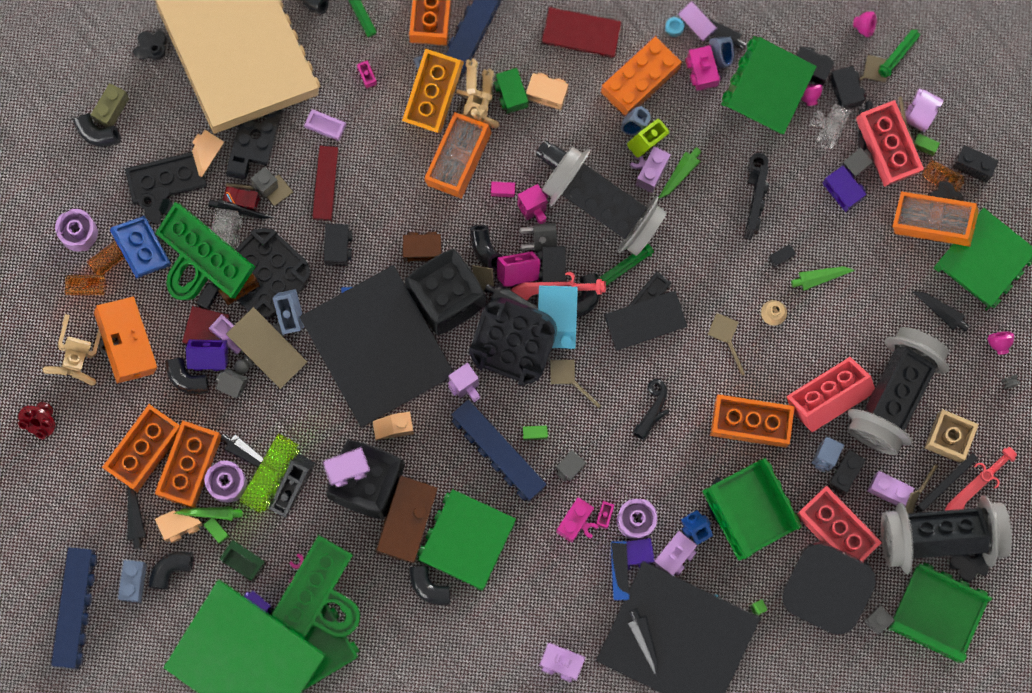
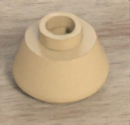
M770 300L763 305L761 316L769 325H780L787 317V309L782 302Z

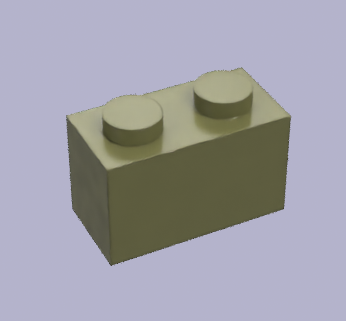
M109 83L91 113L94 122L106 128L114 126L130 99L126 91Z

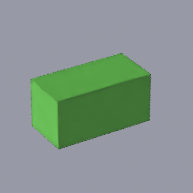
M919 133L914 140L916 149L931 156H934L940 142Z
M547 425L523 427V441L548 439Z
M211 518L203 524L219 544H222L230 537L215 518Z

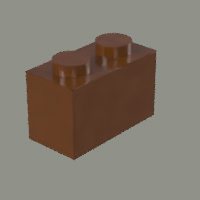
M409 232L407 235H403L404 262L430 261L442 254L441 234H437V232H426L424 235H418L417 232Z

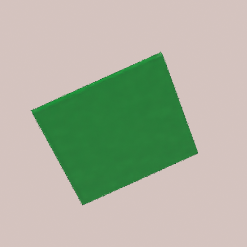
M217 580L163 668L198 693H302L322 660H324L325 654L224 582Z

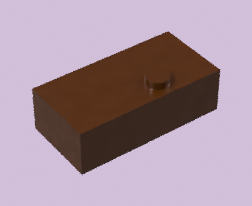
M404 476L398 477L374 552L410 564L414 563L438 489L437 487Z

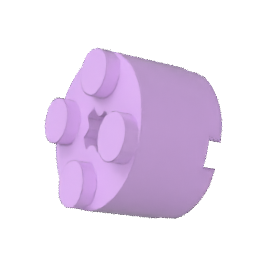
M919 88L914 96L913 105L910 104L905 111L907 124L925 133L938 113L937 109L941 107L943 99Z
M71 209L66 213H62L55 224L59 240L66 248L72 251L89 250L98 236L97 225L90 215L81 209Z
M217 462L208 469L205 475V485L208 492L220 502L230 503L237 501L246 490V476L239 466L233 462ZM226 478H228L230 483L224 486L222 480L226 481Z
M644 499L628 500L622 505L617 515L618 529L625 537L632 540H641L648 537L657 524V513L654 506ZM639 515L641 517V523H634V517H637Z

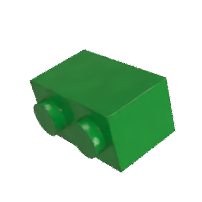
M517 68L495 74L493 84L495 91L500 92L501 98H499L501 108H505L507 114L528 108L529 101Z

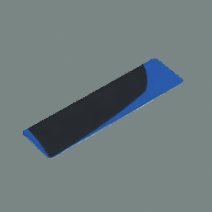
M614 541L611 542L613 599L628 600L627 542Z

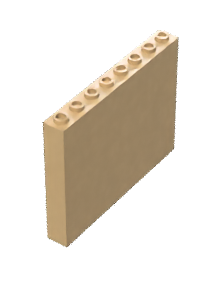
M156 0V7L213 134L318 96L319 80L312 75V65L309 61L306 62L304 48L302 45L299 46L297 42V33L295 29L292 30L290 27L291 21L288 14H284L282 10L284 6L281 0Z

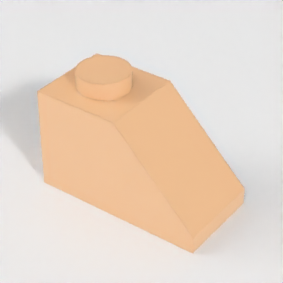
M204 130L202 135L197 134L192 142L195 144L192 153L200 177H203L224 141Z
M410 412L392 414L373 421L376 441L414 434Z

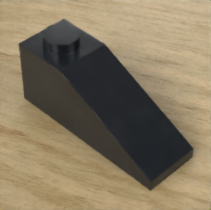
M301 454L293 458L268 509L286 518L316 463Z

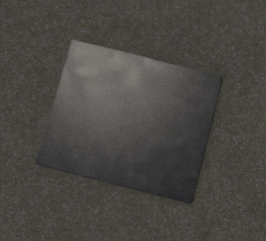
M394 265L389 266V268L309 312L301 314L299 317L360 427H365L368 423L449 379L448 375L453 373L451 366Z
M643 561L629 589V599L624 600L600 653L596 657V661L660 693H726L761 618ZM634 609L638 610L640 618L646 616L658 660L656 676L628 625V622L633 621L630 611Z

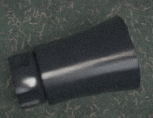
M545 140L539 146L536 155L555 170L567 152Z

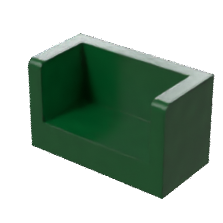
M234 540L230 542L219 558L220 561L253 583L267 564Z

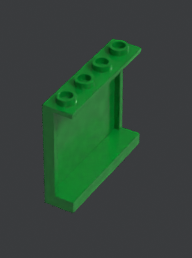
M753 36L747 44L745 55L739 60L737 72L730 79L731 84L728 90L722 96L721 105L770 128L776 133L784 135L817 66L761 37Z
M983 208L978 213L971 246L952 244L933 268L938 272L944 271L987 306L985 310L987 311L990 307L995 308L1001 301L1000 295L1002 293L1006 295L1013 287L1010 283L1014 278L1018 280L1023 275L1024 271L1022 269L1024 266L1032 264V246Z
M766 458L702 490L738 561L750 557L756 551L792 531L802 528L798 515L794 513L789 498L782 490L781 482L776 478L772 465Z
M452 489L451 493H446L442 502L445 504L443 510H438L434 518L436 524L434 528L430 527L426 535L428 541L425 546L422 545L417 556L420 557V563L423 562L483 592L516 522V518Z
M918 564L893 616L895 620L889 625L888 629L951 660L964 663L973 635L987 603L992 598L987 596L988 593L982 589L977 588L975 590L970 588V584L963 580L956 581L952 579V575L944 571L939 573L933 570L934 567L930 564Z
M326 603L321 610L322 616L327 621L338 622L337 619L340 616L334 607L330 609ZM312 624L304 640L324 653L325 658L314 672L304 690L359 658L357 653L360 651L355 642L350 643L347 636H332Z

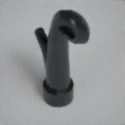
M653 379L649 382V392L658 397L641 422L632 431L633 435L641 440H646L652 427L669 413V410L660 412L667 397V387L660 379ZM658 385L660 391H656L653 386Z

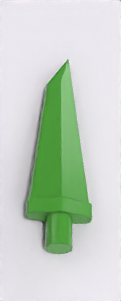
M695 147L691 154L687 152L683 154L682 159L659 195V198L669 195L699 165L700 160L697 157L701 153L700 149Z
M841 266L799 272L798 279L791 280V285L793 288L802 286L803 291L855 270Z
M231 506L184 508L174 513L233 520V517L242 518V510H232Z

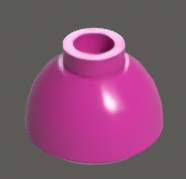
M869 11L861 14L859 17H855L853 27L857 28L861 35L868 38L871 37L876 28V14Z
M808 85L801 100L807 106L818 104L817 100L822 94V85Z
M1008 331L993 333L987 337V341L992 349L997 351L998 355L1007 354L1014 342V334Z

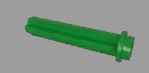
M348 0L366 36H374L377 31L361 0Z
M912 29L885 63L879 66L878 72L881 76L887 77L892 75V70L919 39L921 34L918 30Z
M647 243L637 256L634 254L630 255L600 276V279L606 282V286L648 256L652 257L654 250Z

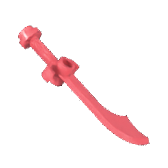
M566 272L565 275H570L572 280L567 282L521 283L514 286L511 291L527 301L531 296L539 294V285L578 287V291L593 290L597 292V295H601L606 292V282L602 281V279H597L596 283L576 284L574 282V273Z
M1011 447L1004 448L1002 450L1004 455L990 468L986 469L983 463L975 464L974 468L980 465L983 471L948 503L945 511L964 509L965 504L992 479L996 481L994 489L997 488L1000 482L993 475L1007 461L1013 462L1016 460L1017 453Z

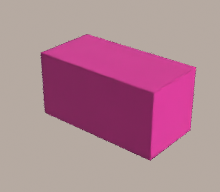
M368 60L357 64V69L366 89L377 85Z
M492 182L491 196L515 197V183Z
M602 502L596 522L598 527L608 528L615 504Z

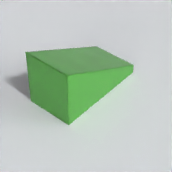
M762 599L750 605L753 614L756 616L768 610Z

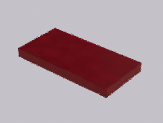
M549 7L542 44L614 58L622 21Z

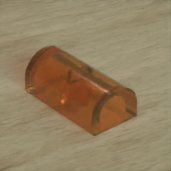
M114 240L86 263L99 278L125 257Z
M66 275L64 293L65 295H105V276Z

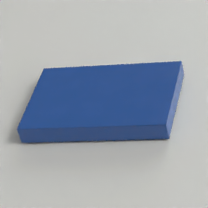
M145 216L111 227L110 231L136 279L171 265Z

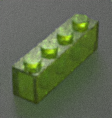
M278 433L239 503L259 514L262 510L266 511L271 503L268 499L271 493L276 494L280 485L278 481L281 476L284 477L289 467L287 466L288 463L300 452L297 449L299 444Z

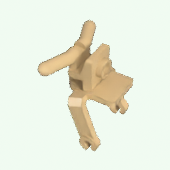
M468 59L466 61L467 92L458 89L456 91L458 95L468 99L464 106L463 115L489 124L493 128H498L499 122L487 117L488 105L492 101L494 72L491 69H488V71L483 70V89L478 91V62L475 59H472V61Z
M65 314L57 345L59 350L66 352L62 367L45 366L43 373L72 375L73 378L94 386L96 380L80 371L82 370L85 357L93 358L96 355L101 337L100 331L98 329L93 351H89L91 342L69 336L64 345L62 342L70 315Z

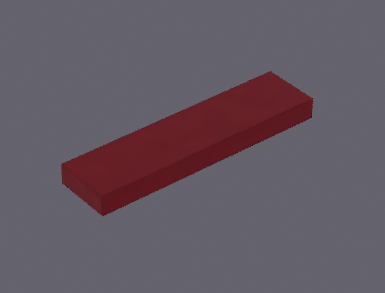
M319 146L313 220L332 221L338 147Z

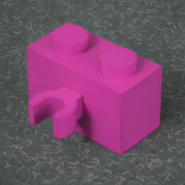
M711 45L689 50L685 61L687 68L691 69L690 80L692 86L695 85L696 91L718 86L720 78Z
M538 184L519 193L517 205L526 221L536 217L538 223L541 224L545 223L547 219L543 212L547 208L548 195L542 191Z
M533 251L497 258V279L503 286L511 287L515 284L539 280L540 259Z
M577 497L557 528L556 533L573 543L580 530L584 531L586 537L592 538L593 535L588 532V528L593 527L597 530L598 526L595 523H587L586 521L593 512L594 507Z

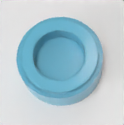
M678 17L668 19L665 25L666 33L672 37L681 35L684 29V23Z

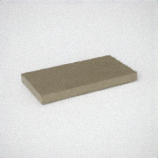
M254 307L226 333L280 389L307 363L299 352Z

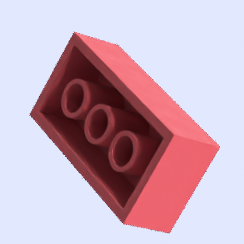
M895 100L860 113L855 118L884 187L924 170Z
M849 357L786 397L789 405L795 406L794 415L811 432H814L870 397L875 387L872 377Z
M827 486L797 513L803 524L820 541L827 542L829 545L862 561L882 543Z

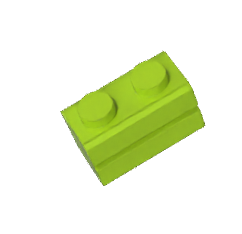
M656 119L627 143V147L637 158H640L670 132L660 119Z

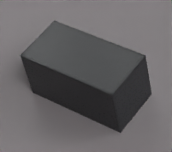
M789 244L771 254L768 259L773 267L776 268L795 257L796 253Z
M207 283L196 304L203 309L209 310L219 293V288Z

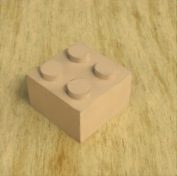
M942 409L937 413L924 449L961 463L967 457L979 424Z

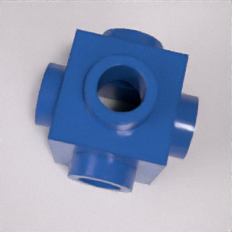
M698 510L681 519L683 534L687 538L690 537L696 545L713 536L709 519L706 515L702 516Z

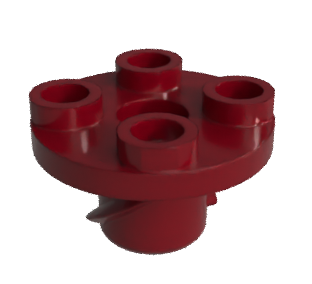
M39 402L36 406H24L18 413V426L34 434L39 439H45L56 428L55 421L52 418L53 408L46 402Z

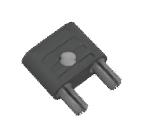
M556 222L533 224V227L520 228L521 234L533 233L534 239L533 244H522V251L534 250V252L541 251V246H557Z

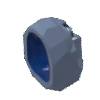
M731 37L711 38L709 46L711 45L716 64L720 68L730 66L734 59Z
M642 106L633 108L623 119L621 130L627 135H637L647 127L651 119L649 111Z

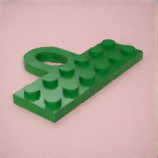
M175 202L155 233L180 254L170 269L166 281L167 289L175 299L183 301L194 299L208 279L229 297L235 299L256 268L180 203ZM189 265H193L196 271L195 277L191 282L182 287L179 283L181 275Z
M318 535L271 616L303 639L312 624L332 636L344 637L351 634L357 628L360 621L359 609L354 601L333 588L353 554ZM328 602L337 603L341 611L345 613L346 619L341 623L327 621L322 616V607Z

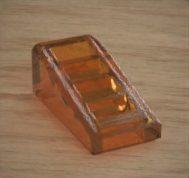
M932 159L922 173L924 178L937 186L940 181H944L949 176L950 178L947 182L952 184L955 180L956 182L953 187L957 192L964 184L963 175ZM935 167L937 170L933 175H931L930 173ZM940 172H943V174H942V176L940 177V179L937 178L938 175L940 174Z

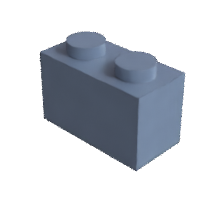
M296 289L277 293L273 297V302L282 335L301 331L304 325L299 317L303 313Z
M826 436L820 443L811 464H814L815 468L819 471L829 472L836 465L844 444Z
M131 560L123 561L118 594L119 600L142 603L147 569L146 563Z

